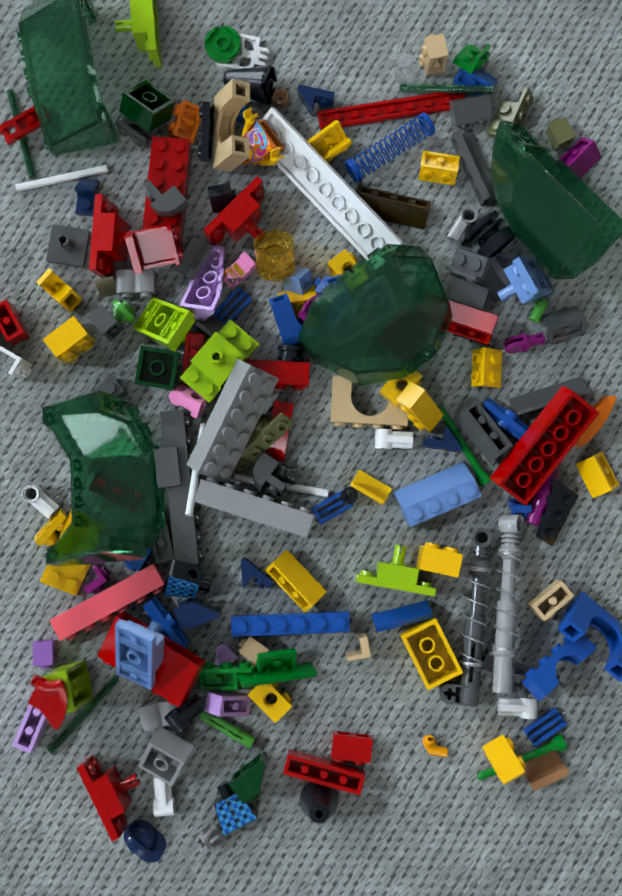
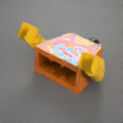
M252 107L243 112L245 125L242 137L249 138L250 140L249 158L242 164L247 165L251 161L252 164H260L263 167L276 165L280 159L285 158L284 155H280L285 148L265 119L255 120L258 114H252Z

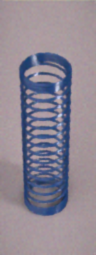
M423 112L418 117H415L414 120L405 123L404 127L401 126L399 130L396 129L394 133L385 136L384 140L380 139L379 143L375 142L374 146L371 145L369 149H365L364 153L360 152L359 156L355 155L354 159L350 158L345 161V167L351 178L356 183L360 182L362 177L365 178V173L356 162V157L360 159L365 172L370 175V170L361 158V154L365 156L369 167L375 172V167L366 155V150L369 151L376 167L380 169L379 161L382 165H385L384 158L390 162L389 155L395 159V153L400 156V150L403 153L406 152L405 147L410 150V143L412 146H415V140L420 143V137L425 140V134L428 137L435 134V126L431 118ZM406 125H409L411 133L406 129ZM417 126L422 131L424 138L419 133ZM401 128H404L406 136L401 132ZM412 129L415 131L419 141L414 136ZM396 131L399 132L400 137H401V140H400V138L396 135ZM407 132H408L409 135L411 136V138H412L414 144H413V143L411 142V140L409 139ZM392 134H393L394 137H395L396 143H395L394 140L391 138V135H392ZM403 137H404L405 140L407 141L408 146L405 144V142H404V140H403ZM386 138H389L391 146L386 142ZM381 141H384L387 151L381 145ZM376 144H378V145L380 146V150H381L383 156L381 155V153L379 152V150L376 148ZM371 147H373V148L375 149V153H376L378 159H377L376 156L371 152Z

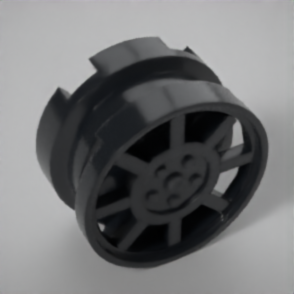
M297 345L278 346L280 352L279 356H277V361L304 362L302 357L304 347Z

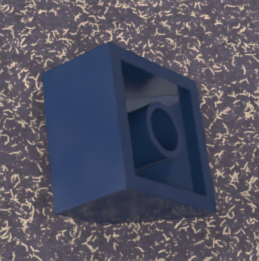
M191 598L177 603L178 607L174 609L182 632L219 618L223 614L222 610L198 599L192 601Z

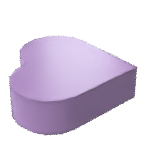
M220 644L215 650L217 656L215 665H220L222 662L233 663L239 656L227 644Z

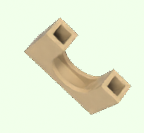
M232 78L214 96L213 169L231 172L249 158L250 139L234 135L237 115L250 102L249 82Z
M333 376L330 423L334 424V427H345L346 424H351L353 428H365V425H370L372 429H384V426L391 427V430L400 431L403 430V427L408 426L407 414L400 410V404L395 408L388 402L386 409L374 416L361 414L354 408L351 401L352 377ZM402 381L397 383V388L401 391L407 386Z

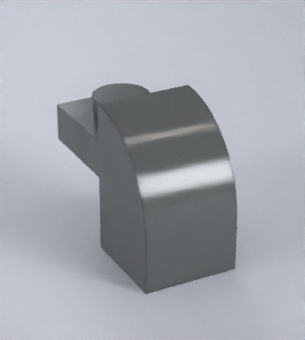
M151 181L144 185L147 191L145 195L152 202L150 204L152 210L161 217L171 218L177 216L189 207L187 200L175 186L162 195Z
M264 452L253 468L254 485L260 493L267 488L269 493L282 498L286 492L287 485L274 477L279 471V462Z

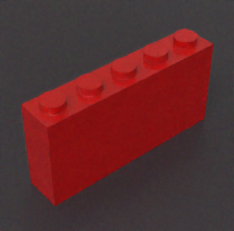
M126 612L115 617L97 655L105 664L112 665L115 668V624L118 620L121 619L126 622L130 620L145 628L149 627ZM164 636V661L155 672V685L151 692L167 699L171 705L180 707L187 701L206 661Z

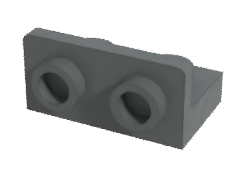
M126 116L121 121L118 119L115 121L118 127L117 131L124 137L130 136L137 146H144L147 149L152 144V136H158L161 132L157 127L148 133Z
M457 247L452 265H446L445 269L451 271L450 274L453 276H464L466 281L477 283V281H485L492 258Z

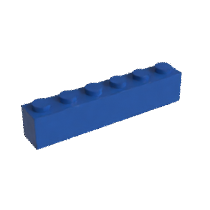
M348 610L231 616L232 637L350 632Z

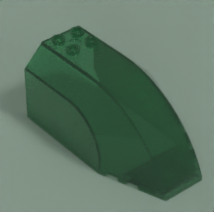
M501 120L493 145L492 179L495 196L502 215L514 234L536 256V261L549 270L548 273L552 278L556 280L574 279L595 265L622 235V218L562 159L555 160L549 154L551 150L541 146L537 142L538 139L518 123Z

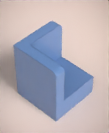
M291 265L281 274L286 291L303 295L313 286L311 270L308 268Z

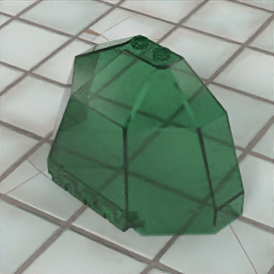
M387 244L382 250L377 247L367 255L368 261L365 258L361 259L351 267L352 273L349 270L345 271L335 279L336 285L332 281L321 289L323 295L313 299L298 336L305 352L316 364L363 386L405 378L437 354L453 314L432 258L420 246Z

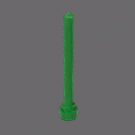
M438 405L437 407L444 415L442 420L461 445L463 453L477 473L476 477L478 480L476 481L480 487L491 481L490 472L487 473L486 470H483L444 407Z
M559 734L553 737L554 739L551 740V743L520 755L524 763L554 750L556 752L567 750L568 748L563 736ZM491 767L479 772L477 778L484 780L496 775V772Z

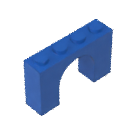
M341 274L323 280L330 308L319 319L316 326L312 328L295 316L287 293L268 299L284 345H297L300 341L316 338L317 335L330 333L328 329L351 304L346 282Z
M582 591L569 603L557 630L572 642L586 634L589 626L599 630L606 638L610 649L604 669L621 682L622 624Z

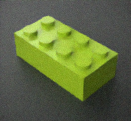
M85 659L64 664L41 676V678L45 677L52 681L60 678L64 680L68 690L66 714L77 711L94 698Z

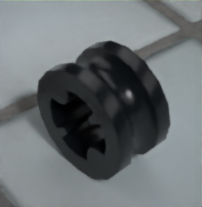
M353 487L344 488L340 495L342 502L348 505L356 502L358 499L356 489ZM348 490L350 492L351 490L354 493L352 501L350 499L348 501L345 500V491Z

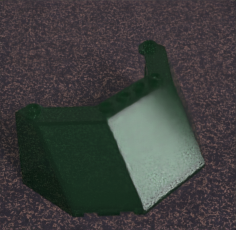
M35 0L23 8L18 22L20 31L17 32V37L23 48L20 50V54L26 65V68H23L26 80L29 82V86L26 87L29 98H32L45 138V148L53 156L118 144L116 127L105 106L102 93L99 92L98 86L95 84L98 83V78L94 68L85 18L86 15L89 23L96 22L92 0Z
M99 390L42 407V421L46 427L52 430L69 458L71 473V524L54 545L47 547L45 553L47 565L72 566L145 559L148 554V548L152 547L159 537L158 532L164 529L166 525L164 489L158 488L154 449H160L158 444L154 445L151 439L153 435L146 422L142 423L139 418L140 411L136 405Z

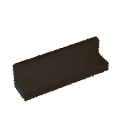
M358 185L356 193L383 221L425 229L431 201Z

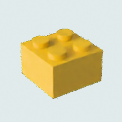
M75 316L42 339L55 357L65 364L76 361L81 352L89 351L94 346L93 343L96 342L83 323Z
M425 542V546L420 545L415 568L458 578L463 554L458 553L459 549L444 546V550L439 549L437 544Z
M501 735L482 746V749L501 783L505 786L523 776L526 765L521 756L516 757L513 752L515 746L511 739Z

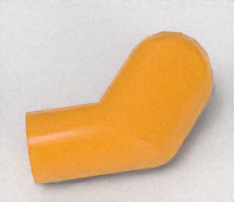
M432 735L424 736L422 740L423 746L428 754L447 758V747L438 746Z

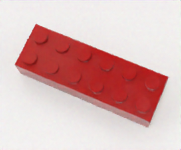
M152 136L148 181H151L162 195L175 186L187 200L193 150L190 139ZM146 196L142 229L172 223L173 229H177L179 240L176 241L177 246L182 248L186 209L171 218L161 217L152 210L150 206L152 202Z
M561 386L490 476V479L526 506L600 413L573 390Z

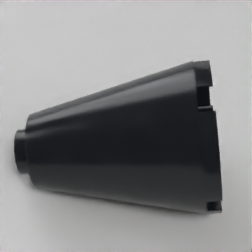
M262 66L232 69L225 73L223 78L224 85L232 78L249 82L251 100L262 105H270L272 103V96L276 91L273 88V83L277 82V73L274 67Z
M310 782L301 791L299 802L303 813L313 822L321 824L335 813L339 798L335 788Z

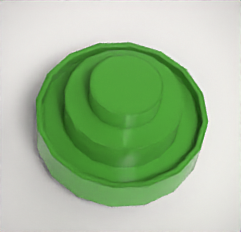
M117 299L112 302L114 306L112 309L114 313L112 315L119 323L121 321L125 323L129 321L132 324L136 320L132 315L135 311L125 300L122 303Z

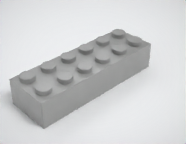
M237 359L186 465L199 474L228 483L276 386L278 378Z
M209 477L206 480L201 479L194 502L296 535L308 537L314 515L311 514L312 510L303 507L297 510L293 508V504L284 501L278 504L274 502V498L266 495L259 498L256 497V492L244 489V492L237 491V486L228 483L225 486L219 485L220 481Z

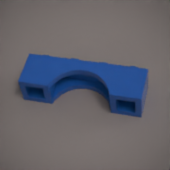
M585 635L575 642L570 641L567 637L563 638L565 643L562 646L558 643L550 650L552 652L550 657L545 655L537 662L540 665L537 669L532 667L524 674L527 678L522 684L538 701L547 696L559 684L556 677V666L559 661H567L578 665L597 648Z

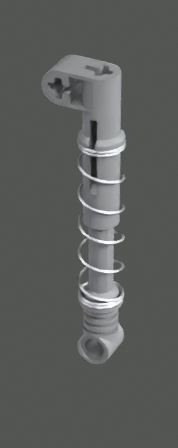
M501 515L499 518V530L504 535H501L503 540H501L502 545L498 549L497 556L503 559L502 568L497 569L498 572L502 573L501 586L495 588L501 592V601H497L495 606L497 617L496 624L493 626L496 628L495 643L492 644V654L494 655L492 692L522 695L525 690V686L522 684L525 680L524 676L514 674V660L518 653V650L515 649V641L519 638L516 635V622L520 619L517 616V603L521 600L515 595V585L521 583V579L516 576V567L523 563L520 560L523 557V551L518 546L521 544L518 540H521L519 535L524 532L525 521L522 515Z

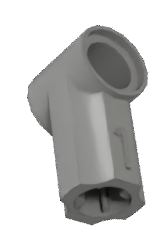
M467 206L462 210L459 218L447 235L451 242L457 245L462 244L465 235L477 220L478 211L475 207ZM471 214L473 220H466L464 215Z

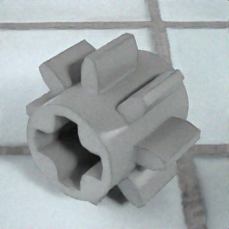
M203 825L197 830L199 836L196 838V841L203 850L207 848L209 851L211 849L214 850L220 844L218 839L221 837V833L215 825Z

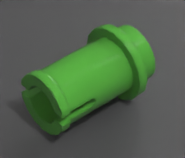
M543 298L534 301L535 306L528 318L535 323H540L545 309L549 307V302Z

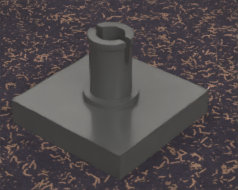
M52 224L46 261L84 268L91 231Z

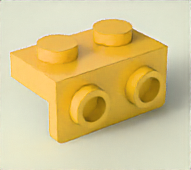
M337 120L307 140L327 163L331 162L339 153L345 152L353 144L351 139L346 137L340 122Z
M487 347L474 349L472 351L471 387L501 388L502 350Z

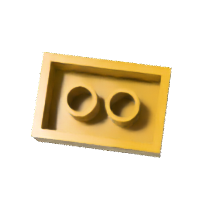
M435 617L399 633L427 690L463 673Z

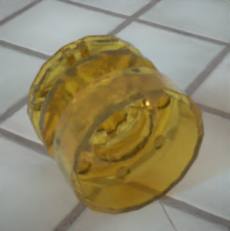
M269 230L255 238L256 270L260 277L269 281H280L293 275L296 270L294 240L289 233L281 230Z

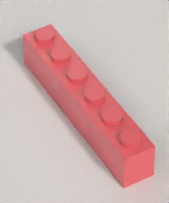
M155 563L49 621L59 641L66 639L68 642L78 636L77 632L82 629L84 632H87L94 628L95 622L101 620L103 623L111 619V614L117 610L120 614L129 609L128 604L134 601L138 604L147 599L145 595L151 592L155 595L164 590L163 585L167 583Z

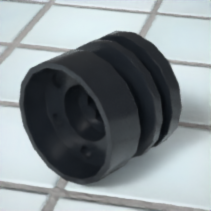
M496 210L480 218L465 235L468 241L475 238L471 243L473 247L482 243L478 254L489 258L501 252L517 236L509 226L500 230L499 227L504 219L499 218L496 220L499 216Z

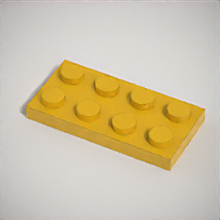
M71 509L39 582L77 596L108 524Z

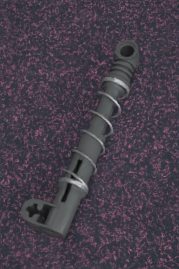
M485 528L476 529L471 536V546L474 548L471 549L473 554L470 556H473V559H470L467 563L466 569L470 570L473 574L467 575L466 579L472 582V590L464 595L471 602L470 610L463 613L465 627L461 633L464 639L463 648L460 650L462 659L459 660L463 673L460 675V682L446 681L441 684L439 688L440 698L447 704L478 706L480 674L484 668L482 650L483 646L486 645L483 642L484 628L487 627L485 616H481L482 610L489 608L482 603L483 592L490 590L488 586L484 585L485 574L490 573L492 570L490 560H487V558H490L488 553L491 551H488V548H491L492 534ZM480 532H484L487 536V540L484 543L477 541L476 537ZM471 648H474L473 658L471 657ZM470 666H472L471 680L469 679ZM456 687H460L459 700H455L454 693H456ZM448 688H451L452 692H454L451 693L450 697H447L444 692L448 691Z

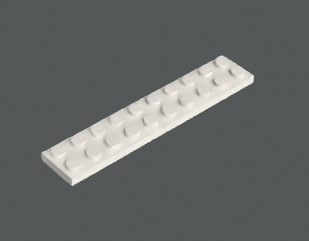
M271 107L263 119L266 120L285 148L280 153L285 158L280 159L276 165L362 256L378 270L404 242L275 107Z

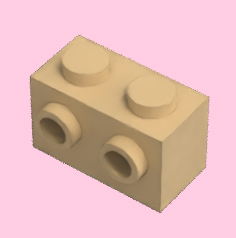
M444 33L439 35L431 34L425 37L424 44L421 46L419 63L421 67L424 66L426 76L443 73L449 56Z
M555 580L529 601L527 605L538 619L548 621L555 616L557 610L566 607L574 595L561 580Z

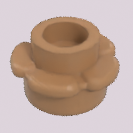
M277 89L272 96V103L276 104L278 108H283L284 105L289 104L288 92L284 89Z

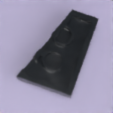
M202 101V106L199 107V118H202V126H199L198 136L201 138V146H198V157H201L200 161L211 162L213 137L210 135V131H213L214 120L213 116H211V113L214 112V104Z
M552 478L550 484L553 485L551 495H547L546 498L548 503L546 513H543L536 534L538 539L550 546H553L579 496L554 478Z

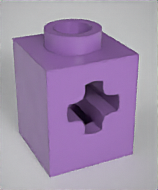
M57 639L36 640L33 642V666H40V669L52 668V665L58 663Z

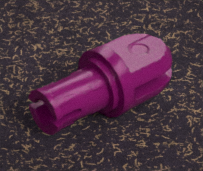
M543 332L528 336L525 333H521L506 339L503 347L509 354L527 352L532 346L545 344V336H543Z

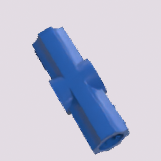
M488 397L481 405L496 425L501 428L500 430L505 434L511 435L517 441L528 430L529 427L518 420L519 417L509 409H504Z
M157 596L142 606L152 621L162 626V630L159 633L184 648L190 644L186 635L179 628L178 621L173 619V614L166 610Z

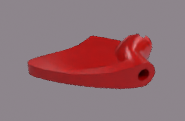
M34 675L30 685L34 686L35 689L28 704L41 711L54 729H58L64 720L68 708L66 684L62 678L52 681L45 677L41 678L39 675Z

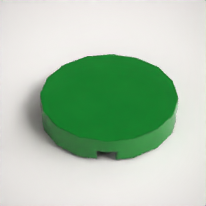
M229 26L214 27L205 37L206 53L216 63L227 64L233 62L241 52L242 43L240 36L235 29Z

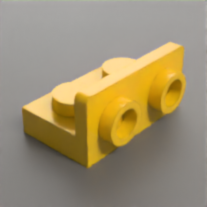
M423 150L418 180L455 185L460 156Z

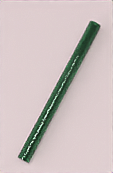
M400 83V91L493 94L494 86Z
M8 89L6 92L12 115L15 117L20 112L14 90ZM24 136L19 139L28 177L33 179L36 178L27 139Z
M114 675L48 748L51 754H54L116 686L120 681L117 676Z

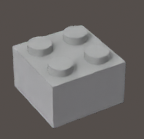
M160 726L149 742L138 767L168 785L173 786L194 745Z

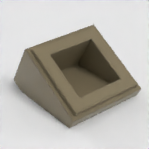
M113 276L95 280L96 287L102 298L117 294L116 279Z

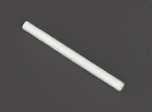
M107 165L15 184L17 192L109 171Z
M200 423L197 442L206 425L205 423ZM193 469L185 512L187 516H193L194 499L199 481V473Z
M234 474L233 481L254 484L253 476ZM283 482L287 485L286 490L328 497L329 490Z

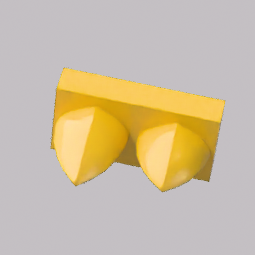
M59 508L34 536V540L39 546L43 544L55 547L59 538L55 530L62 532L68 518L64 510Z

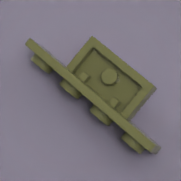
M529 87L524 88L518 103L500 102L486 133L490 138L501 139L496 150V154L501 162H505L507 156L510 155L511 147L514 140L518 137L519 129L526 119L527 111L533 104L534 98Z
M280 413L270 422L269 418L262 414L235 470L243 473L263 452L294 425V421L285 414Z

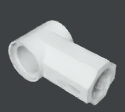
M375 429V449H412L413 432Z
M28 485L22 490V498L32 504L48 519L61 507L38 485ZM32 488L35 489L37 493L34 499L30 498L29 491Z
M498 697V715L537 719V699L535 697Z
M154 776V816L175 815L176 804H173L175 803V797L172 793V786Z

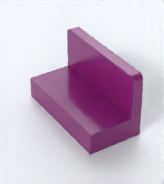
M580 137L556 162V165L559 169L568 171L573 182L577 183L599 161L601 155L594 140Z

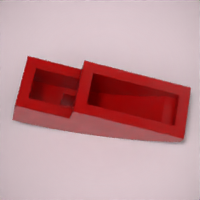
M275 400L271 421L280 413L292 419L294 404ZM290 429L266 450V454L276 461L284 462Z

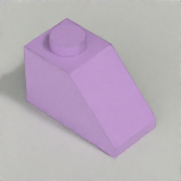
M207 691L206 708L204 711L218 717L249 716L251 698L244 694Z

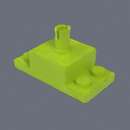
M129 0L131 19L114 20L116 33L132 31L138 50L148 52L149 60L153 61L155 68L162 67L157 0Z
M152 297L133 326V329L149 337L155 343L175 352L181 343L185 345L186 335L196 319L193 318L195 315L189 310Z
M230 319L219 333L215 332L191 360L192 364L180 379L207 402L211 403L224 388L237 359L246 362L260 344Z
M395 545L392 562L377 561L375 576H373L372 572L360 570V573L355 574V582L429 596H435L436 588L431 586L432 583L421 580L417 582L419 569L404 564L406 546Z

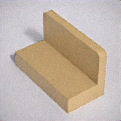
M366 633L358 634L360 650L345 652L347 661L371 657Z

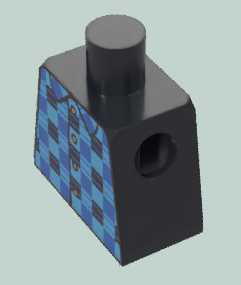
M172 559L164 595L194 599L197 596L198 589L210 592L212 580L201 578L203 570L201 567Z
M227 781L217 786L221 797L215 800L214 807L223 836L258 818V811L254 805L248 801L242 804L235 792L231 790Z

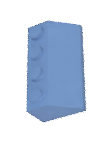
M464 462L393 492L408 527L417 525L482 497L474 477Z

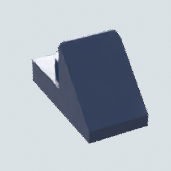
M298 84V97L311 117L315 103L325 108L333 107L335 92Z
M81 178L74 188V191L77 193L76 215L93 217L95 194H98L99 180Z
M447 426L443 428L442 441L439 440V437L431 435L422 440L421 447L456 453L462 452L461 445Z
M246 557L241 559L242 587H245L254 576L256 584L261 588L265 586L269 588L274 581Z

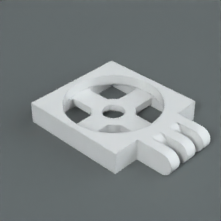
M238 33L242 43V54L232 64L216 63L218 68L227 70L268 66L265 62H269V56L267 55L271 54V50L260 47V37ZM246 40L252 44L254 51L245 49ZM243 58L251 59V63L246 67L239 66Z

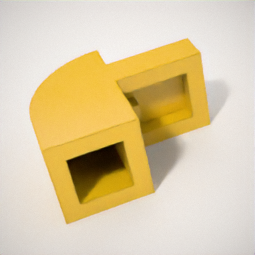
M50 268L36 282L70 313L83 300Z

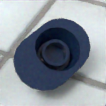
M137 819L127 826L124 831V841L131 852L145 862L153 863L160 860L167 847L166 839L149 822Z

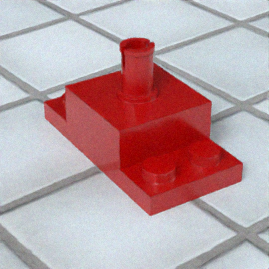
M258 176L203 229L206 239L211 245L219 244L224 239L225 233L236 243L247 232L257 242L261 241L260 237L264 238L266 233L256 225L262 218L261 205L259 203L264 199L265 194L263 181Z
M95 194L89 270L101 278L112 276L114 273L113 262H127L128 248L125 235L126 232H130V225L119 216L118 207L103 194Z
M91 755L85 758L76 769L113 842L120 838L127 827V819L124 812L132 802L128 790L141 785V781L139 778L136 780L138 777L137 773L122 780L116 766L100 772V762Z

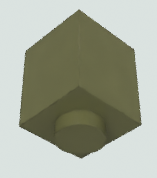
M566 117L560 120L558 118L548 123L545 131L554 151L571 144L576 137Z

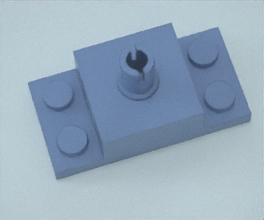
M518 257L512 261V265L504 269L511 284L498 291V295L505 302L517 294L521 303L527 304L536 301L544 295H550L555 290L537 259Z
M119 619L115 624L116 674L150 690L155 685V672L164 661V636L159 634L162 630V626L159 623L152 621L150 626L145 628L130 620L126 622Z

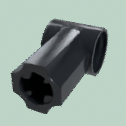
M194 694L180 707L171 710L164 719L173 731L179 734L190 725V721L202 712L206 706L197 694Z

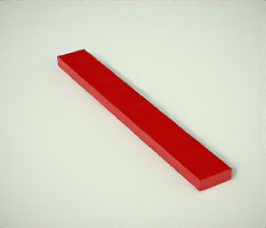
M464 88L321 110L317 111L319 127L321 131L335 120L339 121L342 128L419 116L423 112L426 114L450 111L449 101L465 98Z

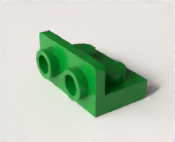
M467 44L455 56L452 63L472 74L476 69L480 70L483 63L487 62L491 55L489 53L491 45L488 44L482 51H479L478 47Z

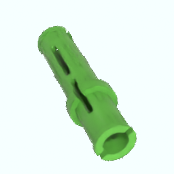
M204 710L199 717L200 720L230 736L232 741L235 739L248 747V749H250L256 738L241 730L239 725L236 727L222 717L205 712Z

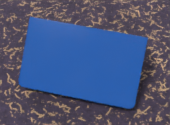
M460 68L453 82L475 96L484 93L489 94L498 80L481 68L480 70L476 69L472 74Z

